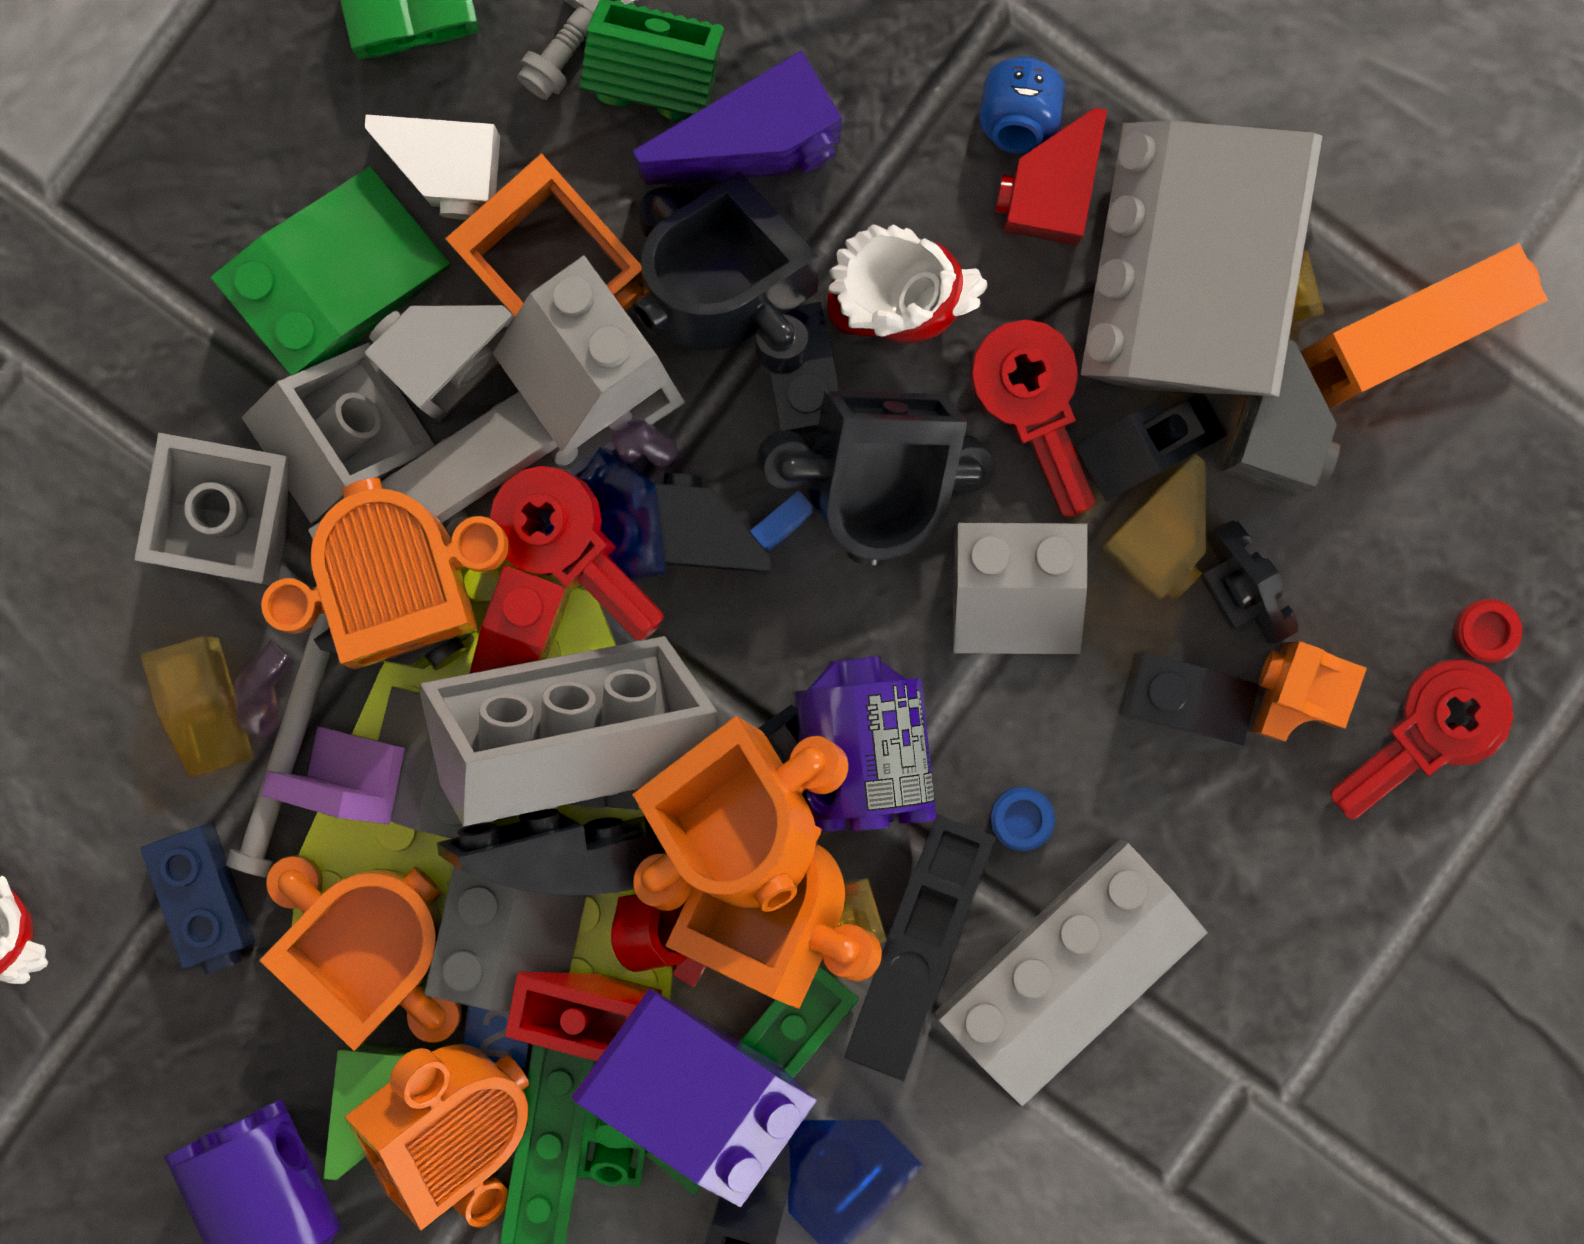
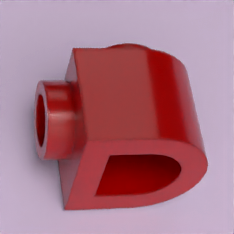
M636 894L618 897L611 929V945L621 965L629 971L642 972L683 963L688 957L665 946L683 906L671 911H662L645 904Z

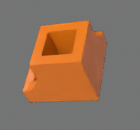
M1301 641L1284 642L1280 652L1270 651L1263 665L1259 686L1267 689L1251 732L1273 740L1286 742L1289 734L1298 725L1313 720L1332 728L1345 729L1367 668L1331 655L1323 649Z

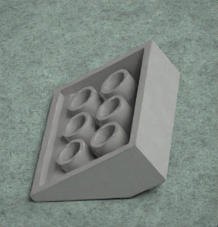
M1180 121L1123 123L1081 375L1130 390L1279 397L1322 136L1312 132Z

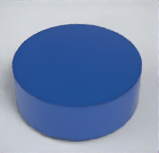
M1014 787L1003 792L993 803L990 812V825L996 838L1008 848L1016 851H1030L1040 847L1049 839L1055 825V814L1049 800L1039 791L1028 787Z

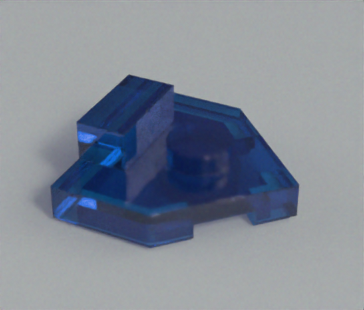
M599 446L580 479L588 484L598 500L602 519L600 531L616 546L608 557L632 581L664 574L665 564L655 484L615 452ZM550 523L545 533L551 534L555 527ZM580 585L577 588L581 590H586L582 585Z
M803 1120L788 1141V1147H790L791 1179L788 1191V1213L818 1244H851L859 1235H864L907 1190L906 1186L926 1165L881 1120Z

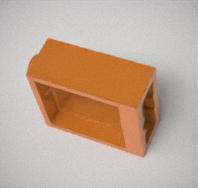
M542 153L445 238L506 309L516 317L524 303L482 256L550 195H553L621 271L606 286L624 311L629 309L633 302L643 295V288L639 285L643 282L641 264Z

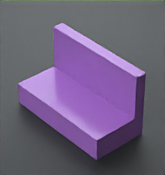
M317 726L308 776L266 771L261 796L337 818L390 824L405 747Z

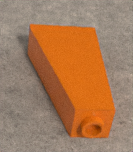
M1520 243L1352 323L1300 352L1330 409L1548 301L1541 287L1537 268L1527 259Z

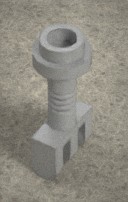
M564 0L576 10L569 17L566 24L563 25V29L550 42L541 56L528 51L519 62L522 70L517 75V78L534 95L547 100L552 93L559 94L568 82L561 70L580 46V43L587 37L589 22L599 0ZM639 0L621 1L624 4L633 3L636 6Z

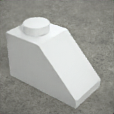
M366 115V130L432 207H440V216L467 220L496 194L500 135L494 124Z

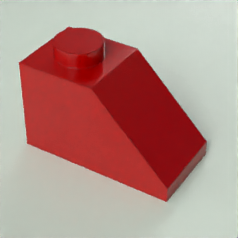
M1093 108L1022 156L1017 163L1014 176L1002 174L995 212L1006 214L1003 232L1075 246L1079 244L1084 236L1107 110Z
M504 565L481 625L469 674L547 659L572 590Z
M521 971L516 977L505 1037L598 1061L649 988L661 995L662 990L604 974Z

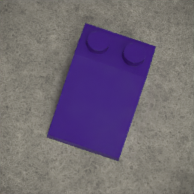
M801 50L632 152L639 175L645 185L728 179L737 172H740L745 178L786 175L800 167L804 174H807L821 167L836 155L833 146L840 143L842 116Z
M650 988L572 1095V1099L593 1115L696 1184L739 1207L744 1204L817 1102L778 1063Z

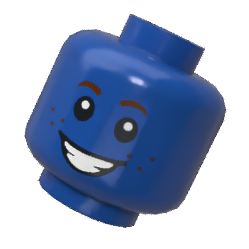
M1029 56L1007 59L991 68L984 81L979 120L981 129L997 147L1012 154H1027L1059 132L1066 96L1065 82L1059 72L1046 62Z

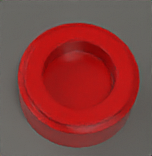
M1496 599L1478 600L1468 604L1458 614L1454 624L1455 642L1460 651L1471 660L1482 663L1499 662L1511 656L1518 648L1522 638V623L1517 612L1507 603Z

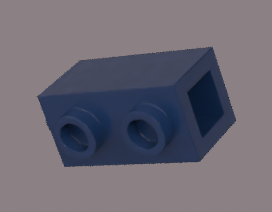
M214 822L140 847L182 969L202 963L205 974L241 962L242 958L238 949L244 948L256 942L231 869L225 865L227 858Z

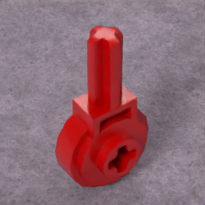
M1026 319L1005 323L985 335L973 352L969 370L972 393L986 413L1001 423L1011 425L1018 443L1031 442L1060 515L1064 518L1073 517L1091 509L1095 505L1094 495L1065 427L1076 421L1069 405V400L1075 392L1078 377L1074 351L1064 336L1046 323ZM1017 356L1022 364L1033 362L1036 367L1037 373L1028 378L1030 385L1028 390L1023 383L1012 384L1009 380L1008 374L1017 369L1014 359Z
M546 466L521 470L504 482L493 499L490 519L504 530L508 538L509 546L505 560L521 571L547 576L555 575L568 588L577 589L582 585L635 640L642 641L652 635L664 619L663 613L608 557L616 546L600 531L602 519L599 503L588 484L571 472ZM544 509L554 511L549 518L551 524L555 527L551 534L541 532L545 523L539 515Z
M1464 659L1438 661L1421 670L1408 686L1402 705L1403 717L1388 728V731L1395 739L1335 786L1330 792L1332 800L1345 816L1351 820L1357 819L1419 768L1424 774L1430 776L1445 763L1453 766L1476 764L1493 755L1508 738L1514 718L1512 697L1502 679L1486 666ZM1454 698L1463 703L1471 701L1472 704L1465 711L1470 719L1467 725L1461 726L1455 722L1445 723L1444 720L1451 714L1450 709L1446 705L1450 699Z

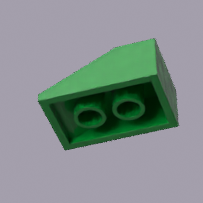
M368 167L261 235L210 278L292 376L345 353L371 332L387 315L398 310L447 270L451 264L374 170Z

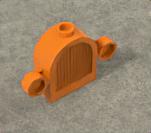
M380 478L360 480L342 488L344 499L335 504L326 513L315 532L311 548V565L317 586L311 588L309 585L293 578L280 579L266 589L261 602L262 613L266 621L272 627L289 634H298L308 630L316 622L319 614L325 613L340 664L355 670L478 630L460 568L467 567L475 572H488L496 569L507 556L508 538L504 530L493 520L483 516H473L465 519L456 527L451 540L440 520L415 499L401 492L383 489Z
M734 716L632 794L666 852L665 854L651 855L638 866L633 882L638 898L656 909L671 911L679 908L686 902L693 886L719 900L742 908L761 907L763 911L770 912L789 903L796 896V886L804 878L810 867L816 846L814 817L802 796V792L807 789L815 794H828L839 788L848 773V759L845 752L838 745L824 737L811 736L800 741L793 749L790 759L783 764L764 732L740 717Z
M817 826L816 846L812 862L804 878L796 886V896L789 903L770 912L763 911L761 907L742 908L728 904L692 886L690 896L686 900L665 945L756 991L800 1009L822 959L828 970L833 974L848 981L859 982L868 979L876 972L882 958L881 945L874 934L853 924L838 926L845 902L844 881L840 868L833 856L817 843L823 830Z
M293 855L279 860L271 867L267 875L266 885L272 900L285 908H299L304 914L259 961L353 1051L359 1048L399 1005L407 1011V1022L410 1030L417 1038L423 1041L433 1043L443 1041L457 1029L462 1016L460 1003L424 995L425 991L419 986L430 972L442 921L441 913L435 900L443 891L425 872L416 866L407 875L388 869L366 870L335 883L322 894L320 892L322 874L317 864L305 856Z
M454 1044L432 1052L428 1049L420 1048L405 1054L394 1066L390 1082L344 1117L386 1195L420 1231L452 1206L469 1225L484 1227L495 1221L506 1208L508 1189L493 1173L509 1159L524 1134L528 1120V1103L523 1090L529 1086V1081L519 1065L507 1054L494 1063L481 1050L470 1045Z

